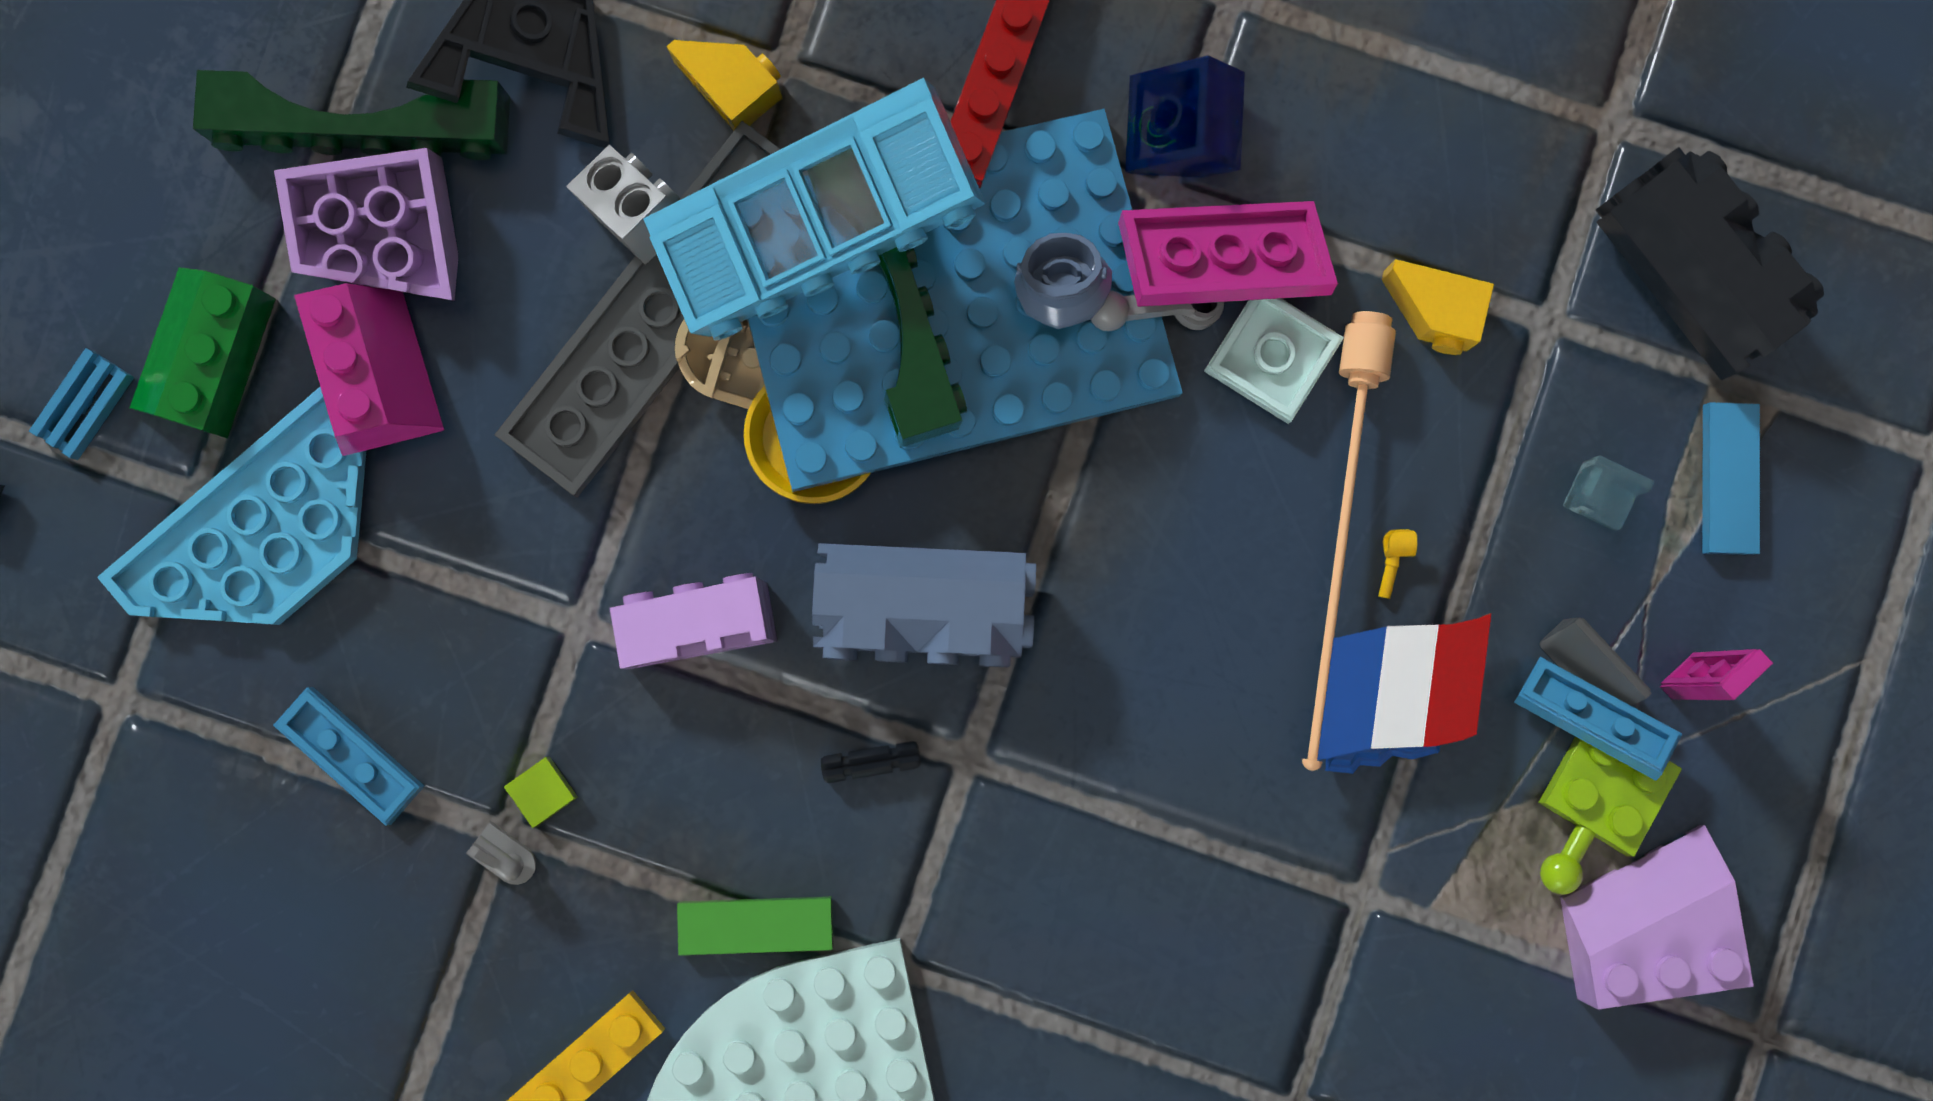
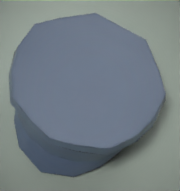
M1052 233L1036 240L1026 250L1022 262L1017 263L1014 283L1018 300L1026 315L1045 325L1061 329L1090 320L1096 315L1110 293L1112 270L1100 256L1095 245L1088 239L1072 233Z

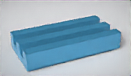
M85 348L29 432L43 438L47 444L58 448L67 457L79 460L134 377L95 351ZM109 374L112 375L113 378L70 441L65 440L81 414H85L94 401V395Z

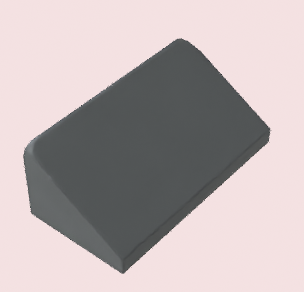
M1584 618L1563 619L1539 643L1541 649L1557 666L1630 706L1647 699L1652 694L1650 692L1651 689Z

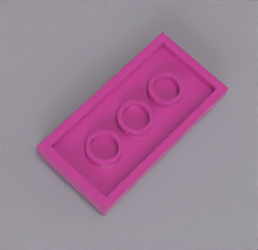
M1314 201L1122 210L1118 222L1138 307L1327 296L1333 294L1338 284Z

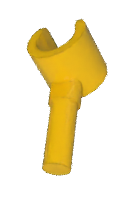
M1390 530L1384 535L1383 551L1386 556V565L1378 594L1379 597L1391 598L1399 567V557H1414L1416 555L1417 534L1413 530Z

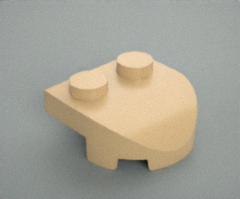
M684 319L678 329L675 340V356L685 379L694 389L708 397L749 409L753 399L765 385L748 319L740 322L743 328L741 331L717 341L713 340L712 336L691 334Z

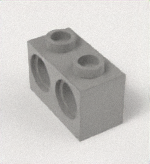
M608 145L566 187L604 227L646 265L656 255V252L649 238L651 236L643 218L681 199L662 179L659 178L652 184L648 179L653 174L633 153L624 158L612 146Z

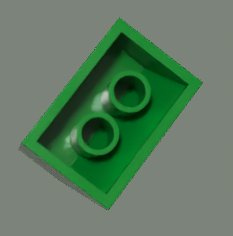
M179 267L129 408L228 439L276 298L247 283L205 270Z

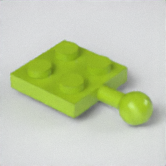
M1575 737L1538 802L1576 825L1561 853L1550 855L1542 863L1540 877L1544 886L1556 894L1564 895L1574 892L1580 886L1583 879L1580 862L1594 837L1623 855L1634 857L1682 768L1669 761L1662 775L1655 781Z

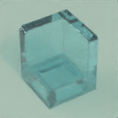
M1599 455L1583 461L1563 507L1611 530H1619L1623 527L1637 495L1650 492L1654 481Z

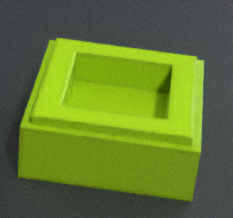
M550 756L543 758L504 786L532 828L538 827L578 798Z

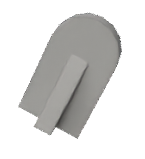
M491 821L466 853L509 884L519 885L527 882L536 869L534 853Z

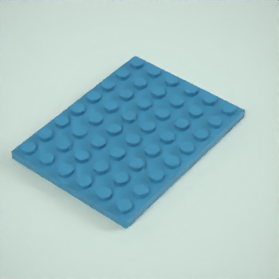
M1105 109L1003 131L980 189L986 204L974 209L976 216L960 226L946 229L945 224L926 232L927 241L914 248L918 267L912 269L917 287L926 286L929 292L934 315L928 317L933 335L942 334L951 361L950 364L944 367L950 385L954 383L960 385L967 406V412L961 414L962 423L958 430L902 448L899 446L884 397L886 390L896 387L898 381L901 347L900 333L891 291L879 264L862 273L851 274V271L848 270L832 278L834 285L819 294L806 297L802 292L786 300L788 307L778 314L759 319L758 315L748 318L792 492L1176 398L1183 393L1162 317L1126 321L1122 327L1114 331L1100 330L1091 320L1070 327L1056 329L1026 315L1017 297L1014 283L1017 263L1022 262L1026 250L1036 240L1052 233L1077 234L1091 241L1099 251L1100 256L1112 270L1111 291H1116L1123 296L1135 295L1118 224L1122 210H1132ZM804 176L834 247L860 235L831 206L820 209L810 177ZM786 181L738 204L769 279L818 255Z

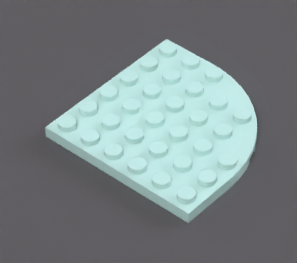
M901 938L795 961L775 967L742 983L739 987L730 991L715 1004L711 1005L688 1028L668 1055L655 1079L647 1101H935Z

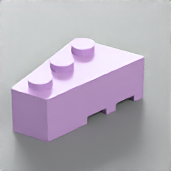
M753 573L728 576L723 578L722 584L704 587L703 582L673 587L674 594L654 598L653 592L623 596L624 605L610 608L620 669H634L778 642L767 582L756 576L753 577Z

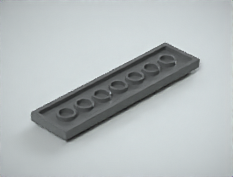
M741 121L681 199L780 149L744 121ZM807 170L802 172L804 176H809ZM657 254L646 265L636 256L632 259L494 434L577 498L679 369L675 356V340L684 317Z

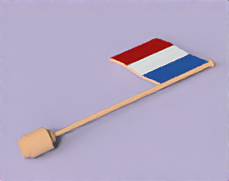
M1372 311L1353 313L1351 323L1345 326L1339 374L1348 378V385L1357 388L1308 757L1307 759H1302L1303 766L1310 771L1318 770L1322 766L1323 762L1319 760L1367 749L1433 747L1462 741L1477 735L1492 613L1455 624L1386 626L1334 638L1367 390L1376 389L1379 386V382L1390 379L1396 330L1392 328V317Z

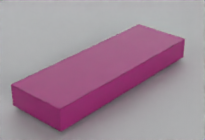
M1761 649L1693 652L1661 682L1660 688L1672 700H1735L1773 662Z

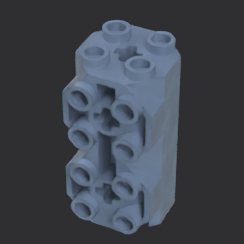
M818 544L817 553L822 558H827L826 563L815 564L812 626H819V629H823V637L813 636V647L823 649L822 658L857 660V651H874L875 661L908 663V653H926L928 664L959 665V656H979V666L1009 668L1011 667V658H1021L1022 648H1031L1033 646L1034 616L1024 615L1025 597H1033L1035 595L1036 564L1026 563V553Z

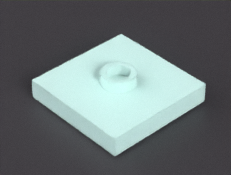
M1281 298L1248 300L1204 372L1289 424L1344 337Z

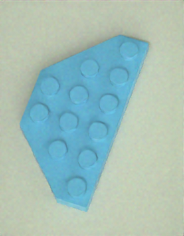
M319 387L97 578L128 615L280 625L357 559L366 451L342 456L333 432L322 390Z

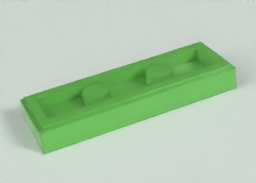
M832 896L680 901L677 903L678 955L833 950Z

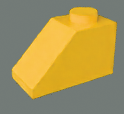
M673 40L666 46L674 64L733 131L741 121L750 126L782 99L777 82L781 75L763 53L756 58L745 45Z
M1397 259L1384 270L1382 282L1419 340L1431 342L1433 350L1450 355H1460L1462 351L1467 352L1480 343L1493 291V283Z

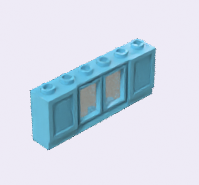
M923 77L643 218L690 333L708 337L712 336L713 340L717 341L741 331L743 328L740 322L758 315L759 319H763L782 312L788 307L786 300L802 292L806 297L831 288L834 285L832 278L848 270L851 271V274H858L875 267L881 262L879 255L897 247L899 252H903L921 245L928 239L926 232L945 224L946 229H951L972 220L976 216L974 209L986 203L938 92Z

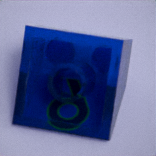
M1207 55L1130 75L1125 172L1140 175L1203 178L1241 170L1245 72Z

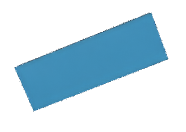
M1709 402L1703 405L1702 554H1760V404Z
M1542 657L1536 662L1514 701L1519 706L1655 781L1662 775L1682 736V733Z
M307 687L273 725L385 826L391 825L425 787L314 687Z

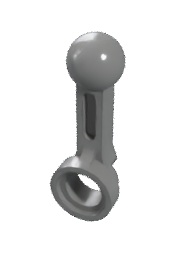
M1110 290L1104 305L1090 320L1100 330L1114 331L1122 327L1126 321L1175 315L1176 319L1183 326L1192 330H1203L1210 327L1220 318L1224 309V302H1211V311L1209 313L1198 312L1191 304L1138 307L1135 295L1123 296L1116 291Z

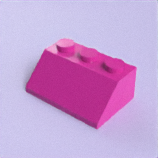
M345 283L294 295L330 422L342 456L444 431L403 292Z

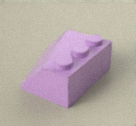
M428 148L274 170L291 272L455 301L458 250L442 157Z
M1699 825L1687 831L1685 836L1666 846L1660 845L1645 853V856L1619 870L1614 869L1577 888L1574 892L1560 897L1577 999L1598 1010L1754 987L1735 880L1705 825Z

